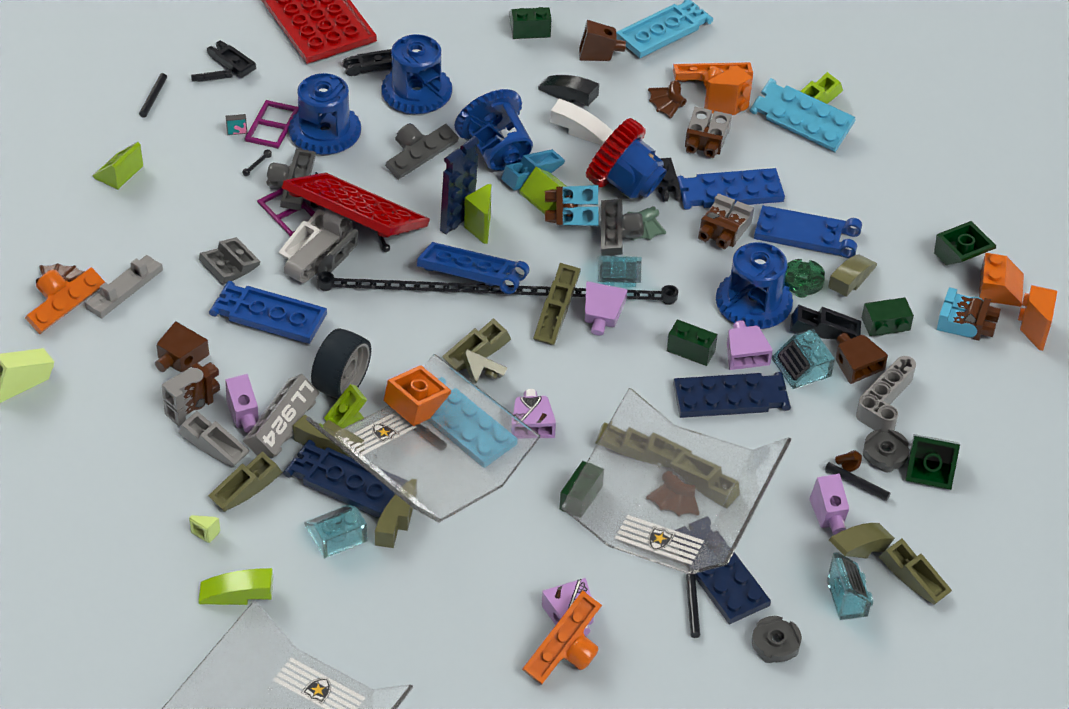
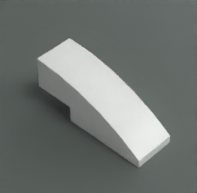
M558 99L551 110V123L569 128V135L603 145L613 133L597 117L565 100Z
M318 209L308 222L303 220L278 253L289 260L324 229L323 216L325 212Z

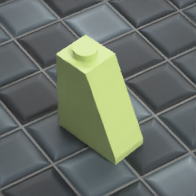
M44 348L0 354V403L49 379L54 367V361Z

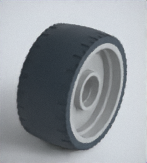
M341 328L330 332L319 347L311 370L312 385L320 392L337 399L340 398L350 384L356 385L359 388L371 359L372 348L369 340Z

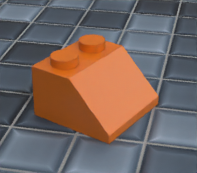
M735 65L708 80L704 109L712 110V113L718 111L732 115L746 110L750 104L753 77Z
M985 253L980 273L979 298L983 300L984 298L991 299L993 303L1021 307L1024 274L1007 256Z
M1031 285L1030 292L1024 294L1022 305L1025 308H1020L1018 320L1022 321L1020 330L1039 350L1043 351L1053 319L1057 291Z
M420 365L389 379L383 401L412 426H415L433 416L451 394V389Z

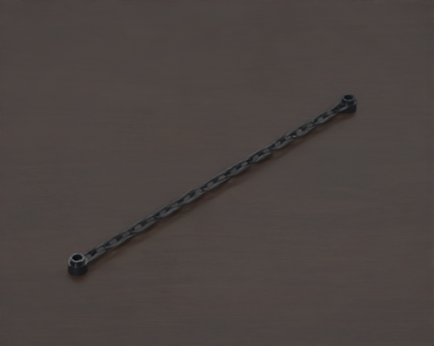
M323 271L317 275L318 287L323 291H329L332 287L506 294L503 291L494 290V288H500L497 285L334 278V275L329 271ZM334 281H341V284H334ZM347 282H355V285H348ZM362 282H370V285H362ZM377 283H385V284H384L385 286H376V285H377ZM391 283L399 284V287L391 286ZM406 284H414V287H406ZM420 285H429V288H420ZM435 285H441L443 288H435ZM666 285L661 291L627 290V293H634L633 296H627V299L663 300L665 304L671 305L677 301L679 291L673 285ZM450 286H458V289L449 288ZM464 286H466V287H473V288H472V289H464ZM519 286L512 294L548 296L551 287ZM479 287H487V290H479ZM575 288V294L572 297H586V294H581V291H586V288ZM523 289H531V292H523ZM537 289H544L546 293L537 292ZM640 293L648 294V296H640ZM655 294H661V297L654 296Z

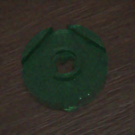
M795 259L787 263L785 286H788L790 291L795 293L797 297L805 298L807 295L815 294L823 288L825 271L817 262L809 260L808 263L802 262V259Z

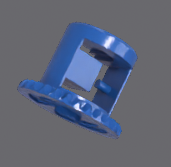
M420 34L407 35L398 39L391 49L392 71L386 75L381 85L384 100L394 109L410 114L429 113L443 107L451 98L452 83L450 78L446 76V73L441 72V47L439 43L431 37ZM419 87L421 89L413 90L412 88Z
M328 73L314 74L305 78L297 89L299 111L293 115L289 125V135L293 143L300 149L314 151L316 154L323 155L342 152L353 146L361 135V121H359L354 111L349 109V89L347 83L342 78ZM319 89H327V91L322 92ZM321 127H329L330 129H328V130H322V129H320V128H321Z
M495 90L476 98L462 109L455 120L454 128L461 138L469 140L473 136L478 138L479 143L476 146L488 168L501 171L505 169L506 165L521 162L523 155L530 154L533 148V142L518 117L522 109V101L520 95L514 90ZM515 127L517 131L508 133V136L504 138L501 130L507 128L510 131Z
M762 242L748 243L737 249L733 256L731 275L720 283L716 292L717 307L725 318L732 323L744 321L746 327L758 326L760 329H765L782 323L790 315L793 299L789 287L785 286L787 259L784 253L777 247ZM761 259L764 260L766 263L758 264L755 262V260Z

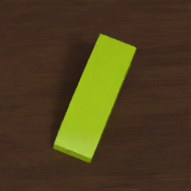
M826 72L816 83L811 81L800 92L828 104L843 91L839 80Z
M272 568L239 570L201 581L199 604L248 605V599L272 600L273 570Z

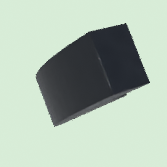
M552 75L548 76L538 86V90L570 103L578 101L589 106L599 96V83L578 76Z
M798 305L791 315L790 331L831 340H837L839 335L847 333L852 339L861 335V321L825 307L815 311Z

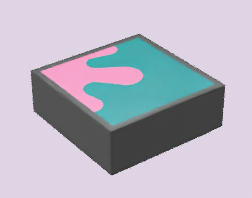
M246 114L225 116L227 135L247 134Z

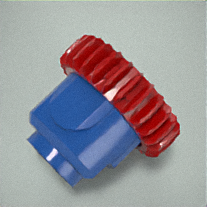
M628 118L614 130L598 152L595 153L596 155L587 168L586 178L600 188L611 183L630 199L638 198L640 195L647 198L660 184L667 170L663 168V161L655 155L656 151L642 141L646 134V129L636 120Z

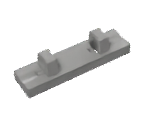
M148 255L140 260L136 258L131 262V267L110 284L105 282L100 286V291L85 302L86 309L102 319L163 271L162 264Z

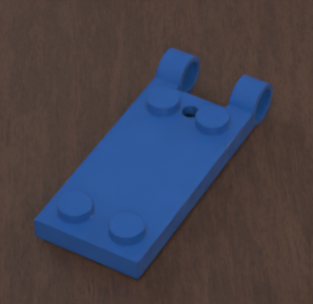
M762 205L754 239L851 258L856 255L857 243L851 239L839 242L841 233L847 234L850 237L859 236L862 222L857 218H849L847 221Z
M432 242L417 258V266L427 271H439L484 282L490 286L497 285L506 294L514 293L519 287V281L524 280L530 271L528 264L523 261L515 262ZM515 267L521 268L524 271V275L517 273ZM505 280L511 281L514 284V288L508 287Z

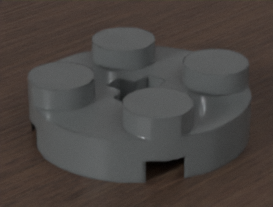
M881 429L869 433L865 439L863 457L875 467L881 468L882 471L892 472L907 462L910 451L908 448L909 443L901 433L895 430L888 429V432H881ZM882 448H890V451H884Z
M768 616L757 623L752 634V646L764 662H784L798 655L802 635L795 623L792 621L788 623L782 620L783 617ZM776 636L777 638H782L783 640H781L780 642H774L772 640V637Z

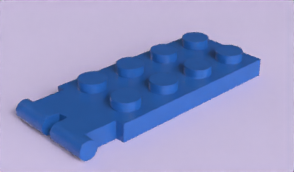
M776 168L696 174V177L684 178L681 175L677 177L682 203L686 210L691 209L692 206L711 208L718 193L734 199L735 203L739 201L747 205L784 202L785 199Z
M232 281L226 283L219 295L220 297L216 299L209 311L211 316L216 317L217 314L229 317L231 322L308 344L313 340L327 315V308L251 286H246L245 288L238 287Z

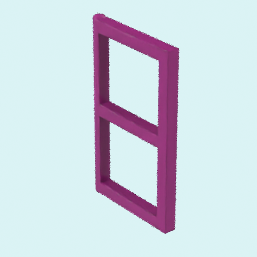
M266 100L245 136V141L278 149L289 130L290 120L299 111L298 107ZM268 106L293 111L287 124L262 119ZM258 124L283 129L277 142L252 137Z
M279 189L258 199L257 202L291 237L295 231L292 232L281 219L299 210L288 209L276 215L265 204V202L282 195L284 189ZM303 201L301 209L304 208L312 217L315 212Z

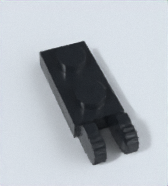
M221 40L216 42L217 49L212 46L207 48V53L212 59L217 60L228 69H232L241 78L256 69V63Z
M391 49L357 54L356 56L345 57L342 60L347 76H357L360 72L392 68Z
M671 157L660 158L664 163L663 168L667 172L657 186L658 192L661 193L663 202L668 201L669 192H673L675 200H681V190Z

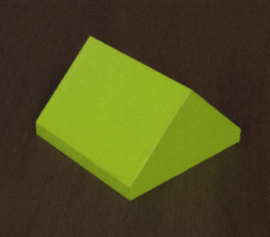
M136 142L117 152L92 176L96 180L118 190L143 167L141 144Z
M535 167L519 190V193L545 214V210H556V202H545V191L567 186L552 173Z
M487 184L465 197L464 228L484 244H488L492 184Z

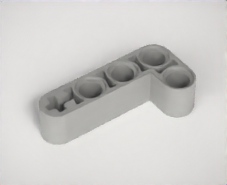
M326 209L323 216L324 229L286 262L284 274L301 283H306L318 272L321 261L353 230L352 220Z
M909 356L899 357L864 392L859 399L856 417L860 422L873 430L881 429V432H888V429L895 430L898 411L890 404L912 382L916 368V362L913 358Z

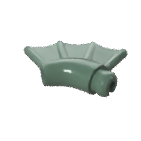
M655 206L640 212H627L641 213L643 216L644 234L639 238L651 240L657 235L666 234L665 229L655 219V217L659 216V210Z

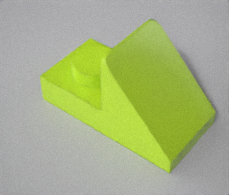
M350 384L324 419L332 421L345 430L365 420L359 410L366 403L367 399L356 385Z

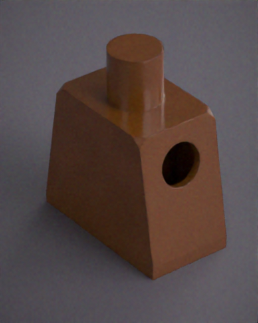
M587 20L579 46V60L610 61L614 51H625L626 41L617 39L614 27Z
M175 321L156 345L159 359L155 362V366L161 372H165L169 367L179 372H184L192 367L193 364L200 362L210 355L208 340Z
M847 333L838 336L836 342L839 345L835 358L850 384L885 370L888 354L867 336L859 335L852 339Z

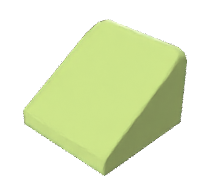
M195 515L189 517L191 533L207 543H210L220 533L219 518Z

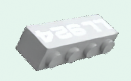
M303 374L290 378L243 442L257 456L263 451L268 457L274 458L281 452V445L293 435V425L303 417L306 411L315 405V399L320 392Z

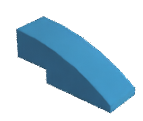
M553 149L523 155L521 162L505 166L501 179L513 190H517L523 186L535 167L552 173L562 166L565 160Z

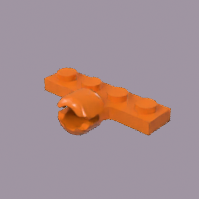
M750 62L673 64L675 80L682 82L688 80L703 81L705 88H707L708 80L735 65L753 77Z
M92 267L71 282L66 281L57 270L52 269L42 275L36 283V287L46 297V301L27 314L25 319L41 334L97 292L105 281Z
M582 590L522 670L542 685L562 659L568 660L579 670L585 669L596 656L599 649L583 632L602 605Z

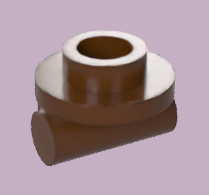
M853 450L836 456L835 461L838 465L841 464L844 470L853 472L860 467L862 455L858 451Z

